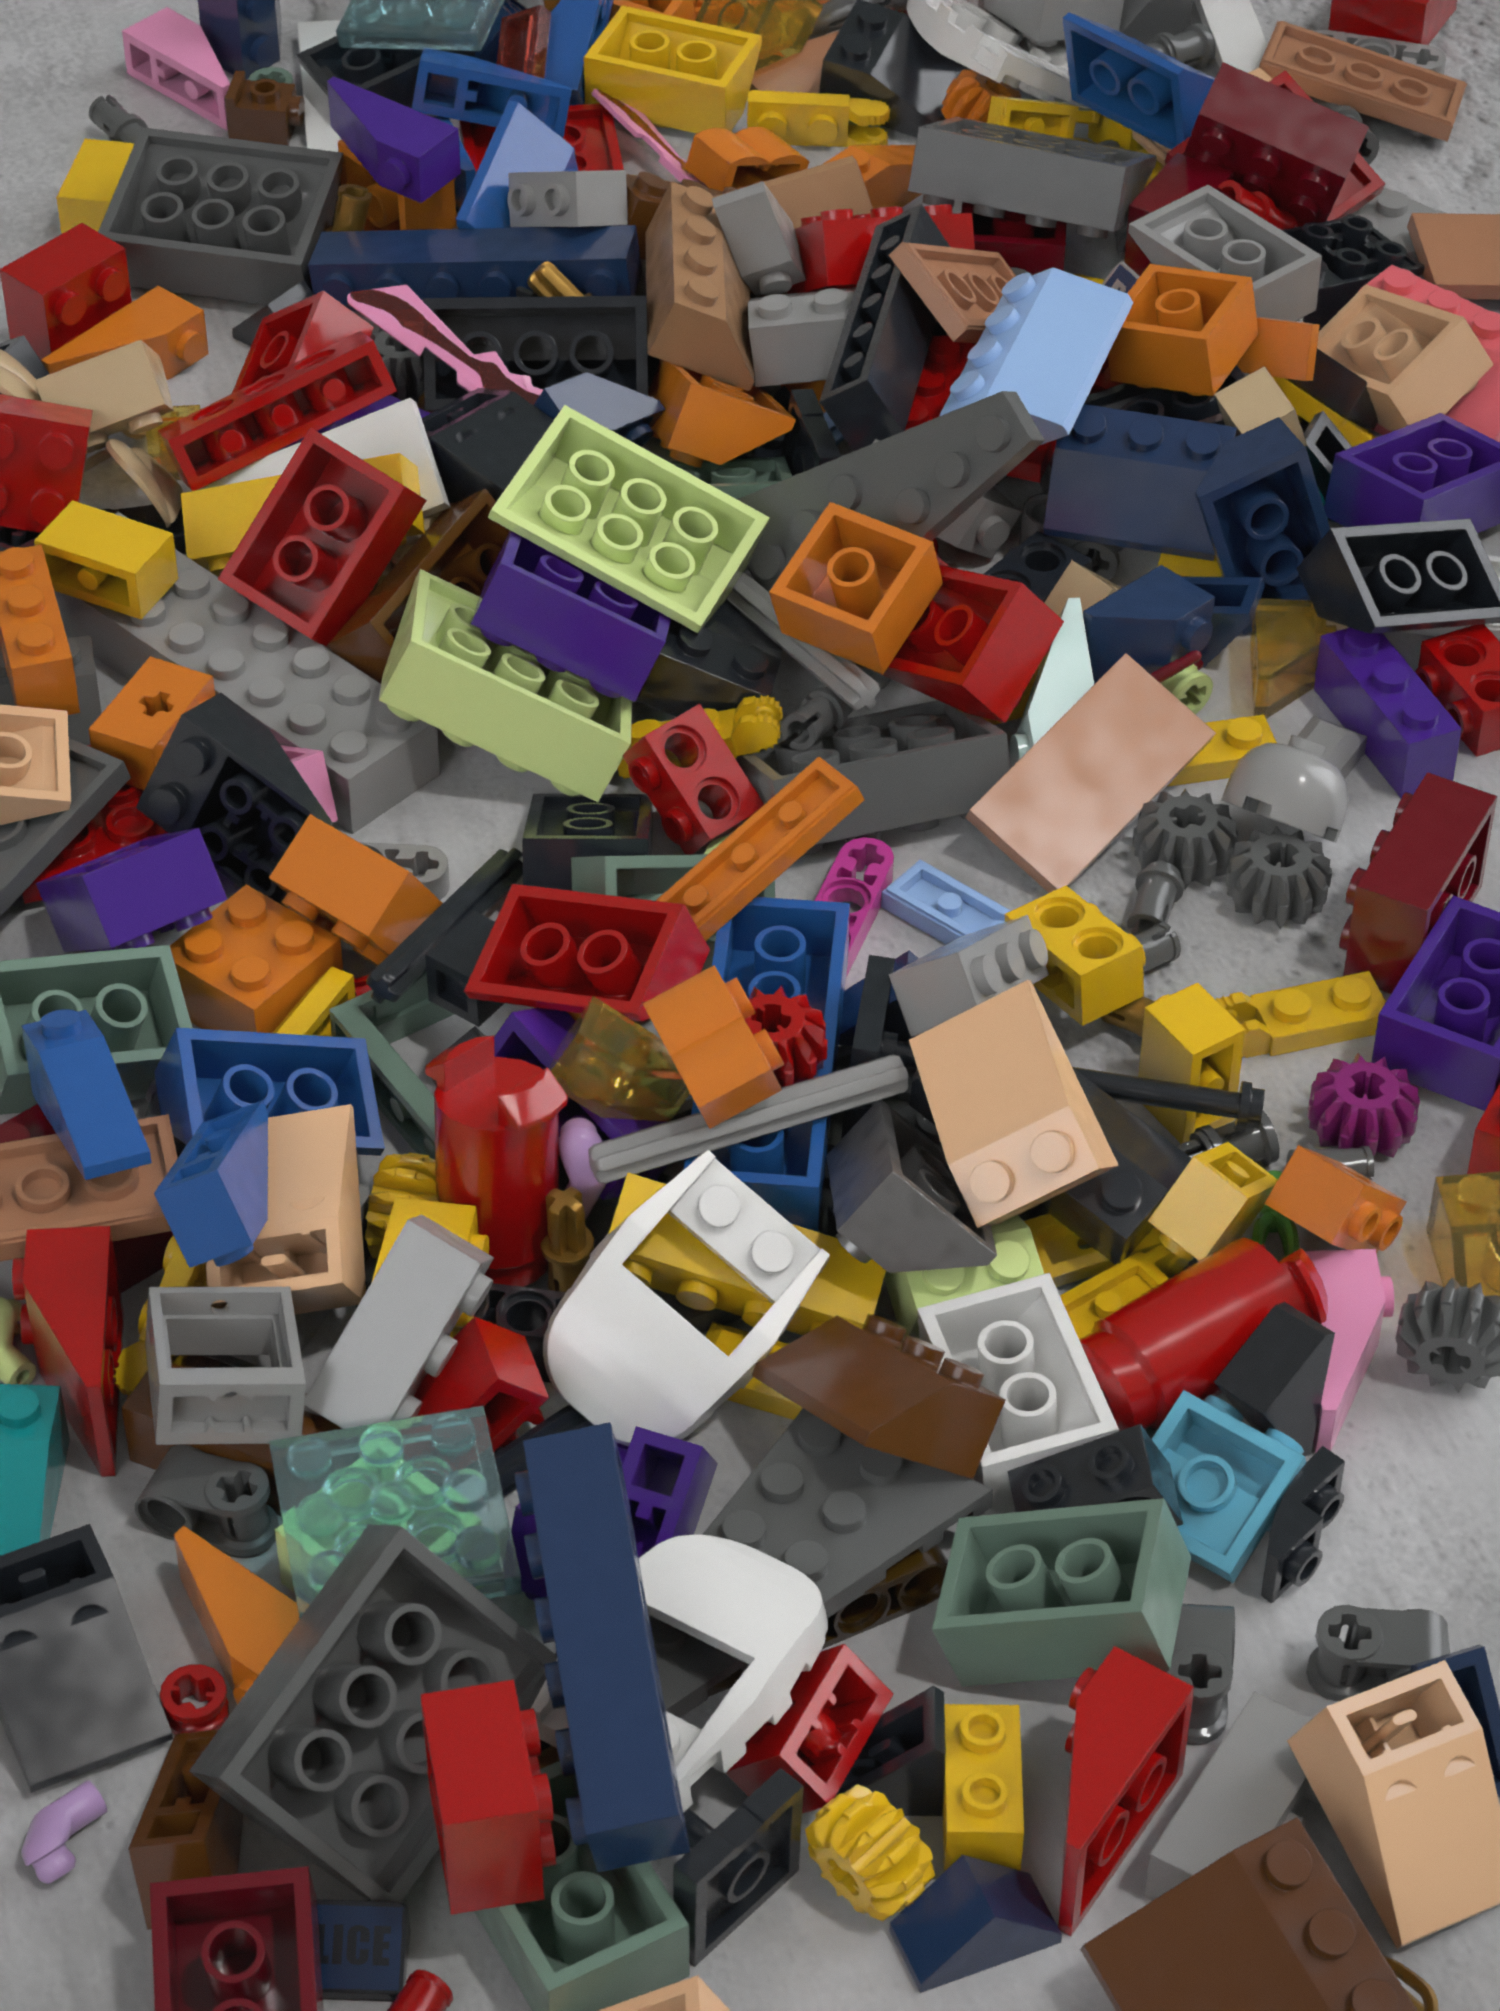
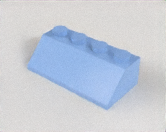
M1052 267L1032 276L1028 272L1019 274L1006 283L1002 289L1003 295L998 305L985 321L986 327L978 343L968 353L967 357L969 360L960 377L951 385V394L939 416L1001 391L1017 392L1045 439L1042 444L1070 434L1134 302L1128 293Z

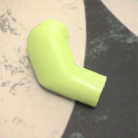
M0 1297V1380L4 1384L29 1385L36 1375V1365L13 1345L14 1336L21 1333V1326L17 1321H20L22 1303L15 1299Z

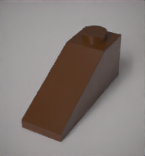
M219 1729L175 1734L128 1850L147 1930L151 1929L150 1883L238 1874L243 1814L189 1772Z

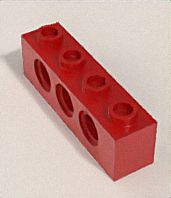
M358 331L157 431L182 481L191 491H195L304 438L310 427L318 431L397 390L374 340L363 332Z

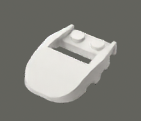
M967 0L907 1L908 16L914 27L943 56L998 83L1002 81L1017 89L1019 87L1039 100L1064 102L1082 107V104L1072 100L1069 71L1059 65L1055 66L1049 63L1052 57L1038 47L1034 46L1029 53L1021 48L1019 43L1023 36L995 16Z
M709 1150L701 1153L689 1166L637 1208L611 1233L606 1235L589 1255L590 1259L554 1310L544 1334V1365L556 1391L593 1425L611 1422L616 1442L625 1446L630 1445L636 1426L677 1439H684L713 1415V1411L737 1390L743 1389L753 1378L751 1375L756 1363L768 1356L796 1314L819 1272L823 1271L829 1261L830 1254L823 1248L817 1247L716 1160V1156ZM666 1213L773 1304L729 1357L622 1265Z
M709 1535L676 1536L657 1544L639 1558L649 1615L749 1664L703 1729L666 1711L683 1812L693 1804L690 1787L707 1770L712 1767L725 1774L746 1754L745 1743L767 1721L774 1725L778 1723L792 1705L790 1691L800 1673L811 1670L825 1643V1634L828 1630V1620L821 1593L809 1577L792 1566L750 1546ZM545 1680L531 1709L534 1708L540 1740L557 1748L555 1730L569 1728L565 1707L553 1709L547 1680Z

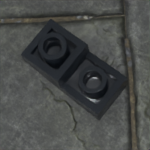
M1324 1446L1307 1461L1293 1479L1276 1511L1269 1535L1261 1596L1270 1603H1273L1292 1584L1297 1587L1304 1585L1316 1572L1323 1556L1322 1551L1319 1550L1321 1531L1333 1521L1344 1502V1494L1340 1490L1345 1461Z

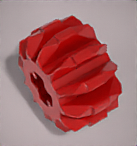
M782 986L774 994H763L754 987L748 999L755 1010V1014L746 1018L745 1021L753 1035L766 1029L784 1063V1066L773 1071L780 1087L783 1088L813 1079L816 1075V1070L822 1069L824 1060L827 1059L828 1040L826 1039V1023L823 1019L822 1011L811 1008L807 994L788 998Z

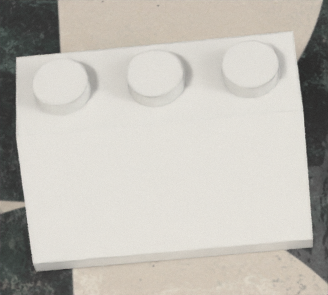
M1050 1273L917 1308L919 1339L945 1351L941 1362L943 1363L944 1358H950L983 1372L985 1375L981 1386L1006 1399L973 1480L993 1489L992 1508L984 1512V1515L1004 1514L1015 1510L1008 1476L1009 1470L1119 1432V1428Z

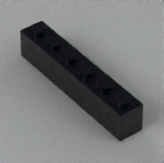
M922 204L876 226L819 401L853 451L873 444L875 439L881 441L905 431L937 319L889 257V254L902 242L950 247Z

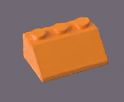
M661 359L648 391V396L660 400L665 408V411L651 428L654 432L653 437L661 440L660 446L671 451L669 455L671 458L701 468L704 460L722 465L791 431L796 421L763 388L753 385L751 390L748 391Z

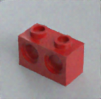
M1485 624L1472 625L1422 641L1418 668H1416L1415 673L1462 728L1460 739L1476 757L1500 750V641Z
M700 704L643 736L622 755L628 764L631 780L641 792L647 794L661 816V823L665 833L672 842L681 847L685 855H693L707 847L713 840L737 829L764 805ZM665 749L670 750L677 756L680 767L675 766L669 761L665 754ZM698 800L708 805L712 811L713 819L707 817L701 811Z

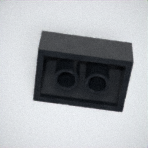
M1471 519L1331 528L1296 568L1319 618L1369 634L1500 623V581Z

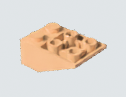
M351 1104L268 1118V1220L253 1244V1251L247 1256L225 1266H216L213 1260L206 1262L208 1287H290L295 1314L359 1305L366 1293L354 1109ZM217 1300L211 1306L220 1309L225 1307L227 1303L223 1300Z
M1445 1660L1326 1706L1287 1740L1397 1949L1500 1905V1804L1482 1726Z

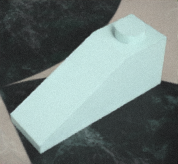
M1080 597L1068 598L1059 615L1064 620V623L1054 638L1049 652L1042 659L1016 734L1011 736L1010 758L1012 767L1094 685Z

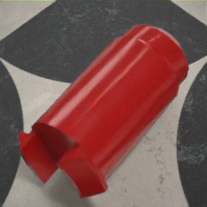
M494 1035L476 1037L442 1051L425 1068V1074L436 1080L437 1084L434 1092L437 1202L477 1206L479 1235H488L489 1255L494 1257L485 1276L492 1279L493 1283L525 1287L536 1282L548 1270V1260L543 1257L540 1243L548 1234L546 1196L554 1188L558 1189V1112L567 1105L568 1095L548 1067L542 1069L521 1059L495 1057Z
M1245 1237L1234 1240L1096 1321L1091 1333L1079 1340L1119 1431L1141 1424L1145 1431L1147 1429H1159L1183 1390L1205 1401L1208 1395L1218 1396L1223 1393L1214 1381L1274 1305L1286 1302L1320 1324L1327 1321L1328 1297L1316 1267L1304 1250L1300 1248L1282 1260L1277 1261L1266 1250L1264 1244L1260 1245L1258 1242Z

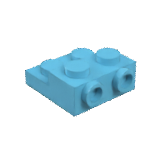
M1183 1390L1153 1436L1152 1441L1171 1466L1183 1524L1177 1527L1191 1555V1560L1227 1581L1234 1583L1266 1531L1270 1532L1276 1511L1293 1479L1307 1463L1305 1456L1302 1455L1304 1450L1294 1439L1279 1430L1268 1428L1263 1434L1243 1423L1242 1414L1232 1405L1216 1396L1208 1395L1205 1401Z

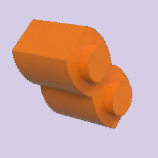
M749 127L735 134L725 128H709L694 135L685 168L710 189L723 191L725 187L741 189L761 181H768L808 168L809 160L774 132L764 127Z
M713 965L642 1003L709 1129L782 1091L773 1071L784 1066V1063L766 1029L753 1035L745 1019L755 1014V1010L737 977L724 983L717 968Z

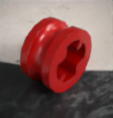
M189 1664L177 1668L165 1678L161 1685L160 1702L174 1735L220 1729L229 1716V1702L223 1676L212 1667L203 1664ZM193 1695L199 1702L207 1701V1704L196 1709L192 1703H183L182 1700Z

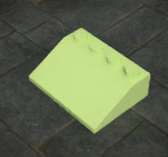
M566 405L563 406L497 500L488 516L494 522L696 633L700 632L732 591L749 564L770 518Z
M420 569L414 580L382 676L379 701L387 704L389 710L402 719L412 722L421 720L441 729L449 740L464 747L475 745L495 754L502 764L518 772H527L529 770L549 779L556 789L568 796L581 794L599 802L623 759L622 755L631 745L632 701L623 696L620 698L605 696L596 691L590 685L589 680L568 670L566 672L553 671L539 663L535 658V654L514 644L512 646H502L490 641L481 633L480 628L471 624L480 597Z

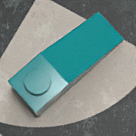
M0 1384V1556L43 1541L51 1536L70 1442L61 1386Z

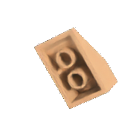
M1367 284L1319 331L1317 348L1366 380V388L1374 406L1378 424L1390 431L1398 430L1439 413L1445 415L1464 395L1476 387L1478 380L1494 365L1464 317Z
M0 704V825L69 810L71 805L68 712L64 710Z
M1026 980L909 1039L947 1164L977 1228L1000 1224L1119 1166L1031 980Z

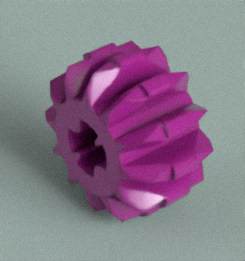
M1357 1053L1351 1064L1333 1058L1327 1071L1317 1073L1316 1080L1311 1085L1307 1111L1309 1128L1317 1131L1320 1147L1359 1148L1360 1146H1369L1373 1157L1376 1155V1152H1379L1387 1157L1394 1158L1401 1144L1410 1143L1411 1136L1416 1131L1420 1105L1418 1088L1410 1084L1407 1069L1389 1070L1385 1057L1376 1063L1366 1062Z

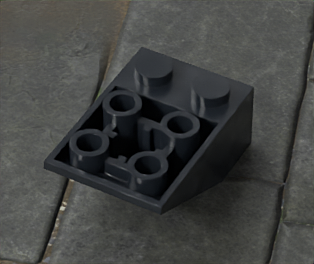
M1345 215L1340 219L1320 223L1308 222L1303 226L1282 230L1322 255L1316 311L1303 317L1304 323L1319 324V331L1357 294L1360 288L1389 266L1394 265L1401 269L1409 270L1418 277L1423 274L1425 269L1424 265L1407 253L1403 245L1388 239L1373 227L1370 220L1359 215Z
M477 388L421 418L449 503L462 501L484 488L497 502L554 420L514 391Z
M223 693L215 695L181 715L135 807L168 833L199 828L217 871L238 887L242 888L247 884L283 906L285 905L281 902L287 893L269 879V876L310 814L330 826L332 824L331 819L270 729Z
M90 1524L0 1556V1720L31 1793L173 1740L171 1728L116 1580Z

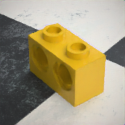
M1065 885L1004 914L1005 922L1028 915L1032 928L1038 930L1042 935L1048 951L1046 967L1049 975L1034 983L1033 986L1081 1026L1144 996L1143 967L1146 964V956L1143 945L1134 935L1126 933L1103 915L1096 905L1085 901L1068 886Z
M944 1704L946 1759L942 1807L943 1873L962 1855L1021 1871L1024 1815L1020 1705Z

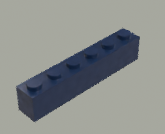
M636 225L321 232L308 264L314 295L325 291L351 311L357 310L347 302L349 293H351L350 296L355 301L382 310H414L407 303L395 297L370 291V289L408 285L422 301L423 298L517 297L516 288L519 286L533 291L528 286V278L535 269L546 261L551 262L583 295L590 293L592 296H635L642 275Z
M611 1422L524 1440L527 1470L516 1472L515 1482L522 1514L524 1517L535 1514L537 1526L536 1533L526 1534L524 1538L533 1579L545 1577L548 1595L535 1598L534 1602L543 1644L555 1642L558 1661L545 1664V1674L553 1709L564 1707L566 1709L569 1728L555 1730V1737L564 1777L576 1775L579 1796L566 1798V1808L575 1846L589 1844L598 1872L691 1853L623 1466Z

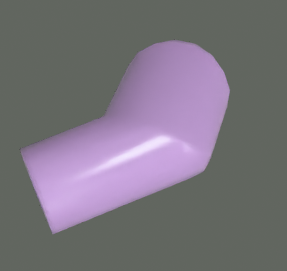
M578 1117L566 1121L561 1127L558 1151L569 1178L564 1191L569 1187H574L582 1193L586 1220L606 1184L598 1183L591 1171L588 1149L593 1144L603 1141L591 1121Z
M89 1780L44 1807L34 1816L30 1823L22 1848V1857L26 1866L33 1865L36 1876L43 1883L49 1884L75 1867V1856L66 1847L65 1842L69 1840L71 1835L107 1812L104 1799Z

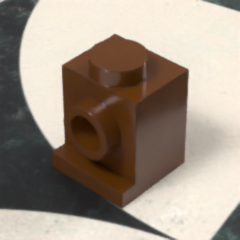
M235 71L225 96L228 138L289 146L295 127H301L304 121V97L297 96L296 84L280 83L272 79L246 80L245 71Z

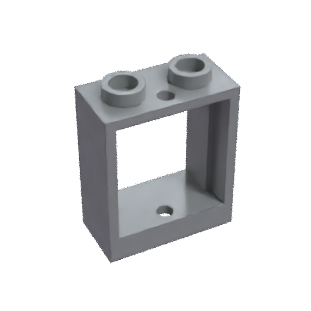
M149 1287L145 1348L156 1445L301 1443L306 1381L291 1288ZM217 1300H223L227 1303L225 1307L220 1309L214 1308L211 1305ZM171 1355H270L271 1367L172 1368Z

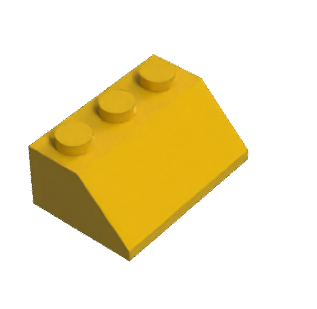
M622 5L584 56L585 104L600 103L592 95L593 89H598L597 91L610 101L614 97L645 114L651 123L659 128L670 127L692 133H699L709 128H725L732 131L745 110L748 92L750 91L762 45V35ZM624 111V112L629 116L630 119L636 120V119L633 118L630 114H628L626 111Z

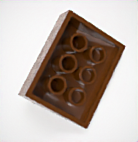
M1298 1817L1227 1853L1083 1944L1080 1949L1116 2011H1418Z

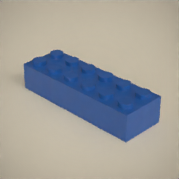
M755 897L717 931L712 966L715 965L724 983L737 977L748 998L754 987L763 994H774L782 986L788 998L807 994L811 1008L822 1011L823 1019L826 1023V1039L828 1040L827 1059L824 1060L823 1068L816 1070L814 1078L836 1072L848 965L850 903ZM694 1099L691 1115L700 1113ZM831 1115L711 1152L716 1156V1160L788 1222L819 1232ZM698 1156L685 1159L684 1169Z

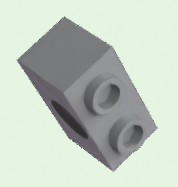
M626 170L508 173L509 192L507 201L510 209V227L628 225Z

